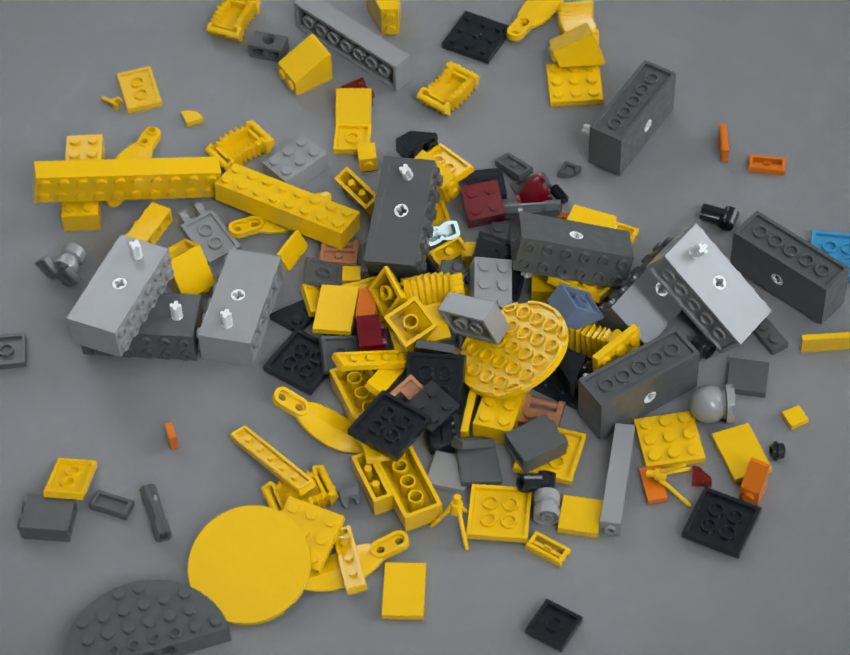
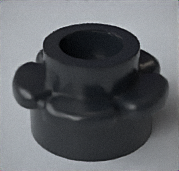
M774 441L773 445L769 446V455L773 457L774 461L785 457V445L777 443V441Z

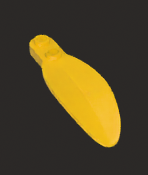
M527 0L519 10L515 21L507 28V38L513 42L522 40L531 29L550 20L558 12L559 3H563L564 0Z
M154 126L147 127L138 140L124 149L115 159L152 158L153 150L161 140V130ZM124 200L106 201L109 207L115 208Z
M330 192L316 193V195L332 201ZM255 215L234 220L228 225L229 234L236 239L258 233L275 234L292 231Z
M278 387L273 392L272 402L280 409L294 416L299 424L319 442L344 453L359 454L363 452L360 441L348 435L347 429L351 426L348 418L321 404L308 402L286 387Z
M397 530L375 540L371 544L356 545L365 578L374 572L384 560L405 551L409 547L410 540L405 531ZM337 553L328 556L321 573L310 571V576L304 590L331 592L346 588Z

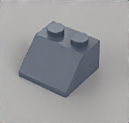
M562 283L558 285L547 300L562 315L567 327L573 329H580L602 320L604 317L589 292Z

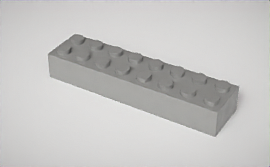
M296 0L294 2L296 28L307 35L314 34L324 46L396 92L411 81L410 56L406 52L401 51L381 36L371 32L367 27L360 25L354 19L349 18L343 12L332 7L329 3L322 0Z

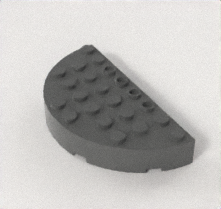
M143 580L116 587L91 602L79 614L69 629L62 655H185L232 640L226 618L216 604L206 595L190 586L173 581Z

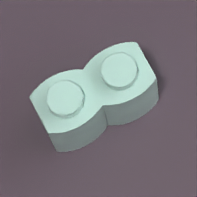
M443 220L436 226L432 225L434 233L433 237L429 240V244L432 246L440 243L442 240H451L458 237L460 231L457 221Z

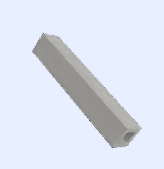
M615 423L600 519V533L620 535L635 438V425Z

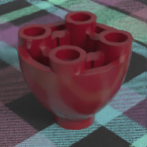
M541 172L531 176L523 184L519 193L515 195L517 202L521 203L553 200L552 196H549L551 194Z

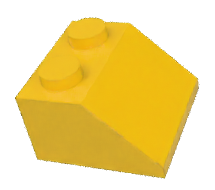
M384 266L368 288L383 318L408 301L394 273L388 266Z
M416 295L384 316L386 326L407 354L416 348L417 339L426 340L438 327Z

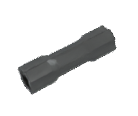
M561 199L545 200L536 203L511 202L505 203L504 207L506 219L517 218L519 211L544 216L562 215Z
M151 483L143 485L139 489L140 495L148 513L155 541L163 542L169 540L172 534L160 502L157 487Z

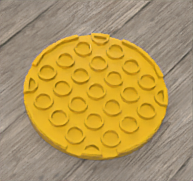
M528 301L521 304L518 302L503 306V309L500 310L510 327L499 344L466 337L461 347V354L467 356L464 382L468 388L483 397L508 398L531 390L548 378L562 361L569 342L567 324L558 310L549 304L539 301ZM499 348H504L505 352L497 351Z
M258 505L237 507L211 520L195 539L188 560L190 586L212 600L221 610L227 622L243 626L262 624L285 613L284 611L293 603L295 604L302 595L311 571V552L300 527L286 514L270 507Z

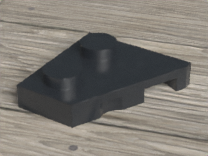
M304 299L270 314V320L292 332L296 328L304 331L315 319V317L308 316Z

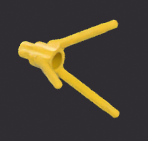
M683 463L664 469H647L646 477L659 481L660 484L665 486L688 507L692 506L687 499L666 482L667 474L691 471V467H686V464Z
M455 494L451 505L429 526L433 528L448 513L457 516L464 548L469 550L462 517L463 512L468 515L469 511L463 506L461 495Z

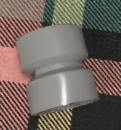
M69 242L64 246L54 263L60 269L69 266L76 273L79 269L78 266L82 265L87 254L81 246Z
M543 487L534 492V521L544 526L558 523L560 520V509L558 508L560 506V493L558 490Z

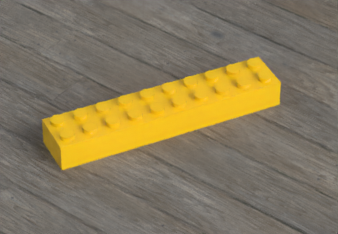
M218 156L34 161L32 191L34 203L215 197V182L221 177V168Z
M336 367L329 370L330 383L352 425L355 421L354 413L363 412L376 398L375 395L364 387L367 381L374 375V372L372 370L339 371ZM412 445L406 451V457L400 458L397 462L388 460L377 463L393 495L394 510L405 532L432 523L443 513V504Z

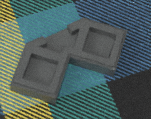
M48 255L40 258L35 263L48 278L52 280L57 278L67 287L78 284L81 280L69 266L60 269Z

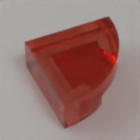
M692 467L691 486L712 488L710 475L704 472L701 467Z

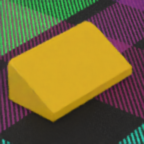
M297 229L277 253V256H281L283 269L288 271L293 268L308 248L307 242Z
M459 235L431 250L428 258L437 268H440L443 259L452 261L462 255L465 243Z

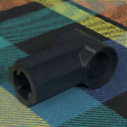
M705 203L701 208L699 218L717 223L725 231H731L739 217V211L732 206H726L723 209Z
M702 334L697 335L691 342L700 352L699 361L702 358H710L716 350V345Z
M541 470L538 471V474H520L516 478L518 491L526 493L535 492L543 487L555 488L556 473Z

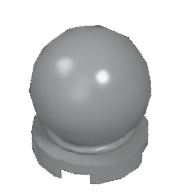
M725 384L722 390L714 385H704L698 387L689 398V408L692 416L699 422L712 424L717 423L723 418L726 424H734L735 415H732V406H735V391L733 384Z

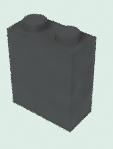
M546 414L505 433V447L524 473L565 455L567 451L568 441L566 436L560 434L554 420H550Z
M27 494L26 502L23 501L22 518H19L17 523V529L20 530L22 539L70 542L78 511L77 502L74 499L47 498L44 495Z

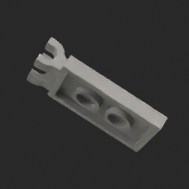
M201 202L194 205V208L197 210L195 211L197 217L193 219L188 216L185 210L178 213L181 218L179 219L181 231L188 240L200 244L209 267L224 260L230 248L241 250V245L229 234L228 229L212 209L206 211Z

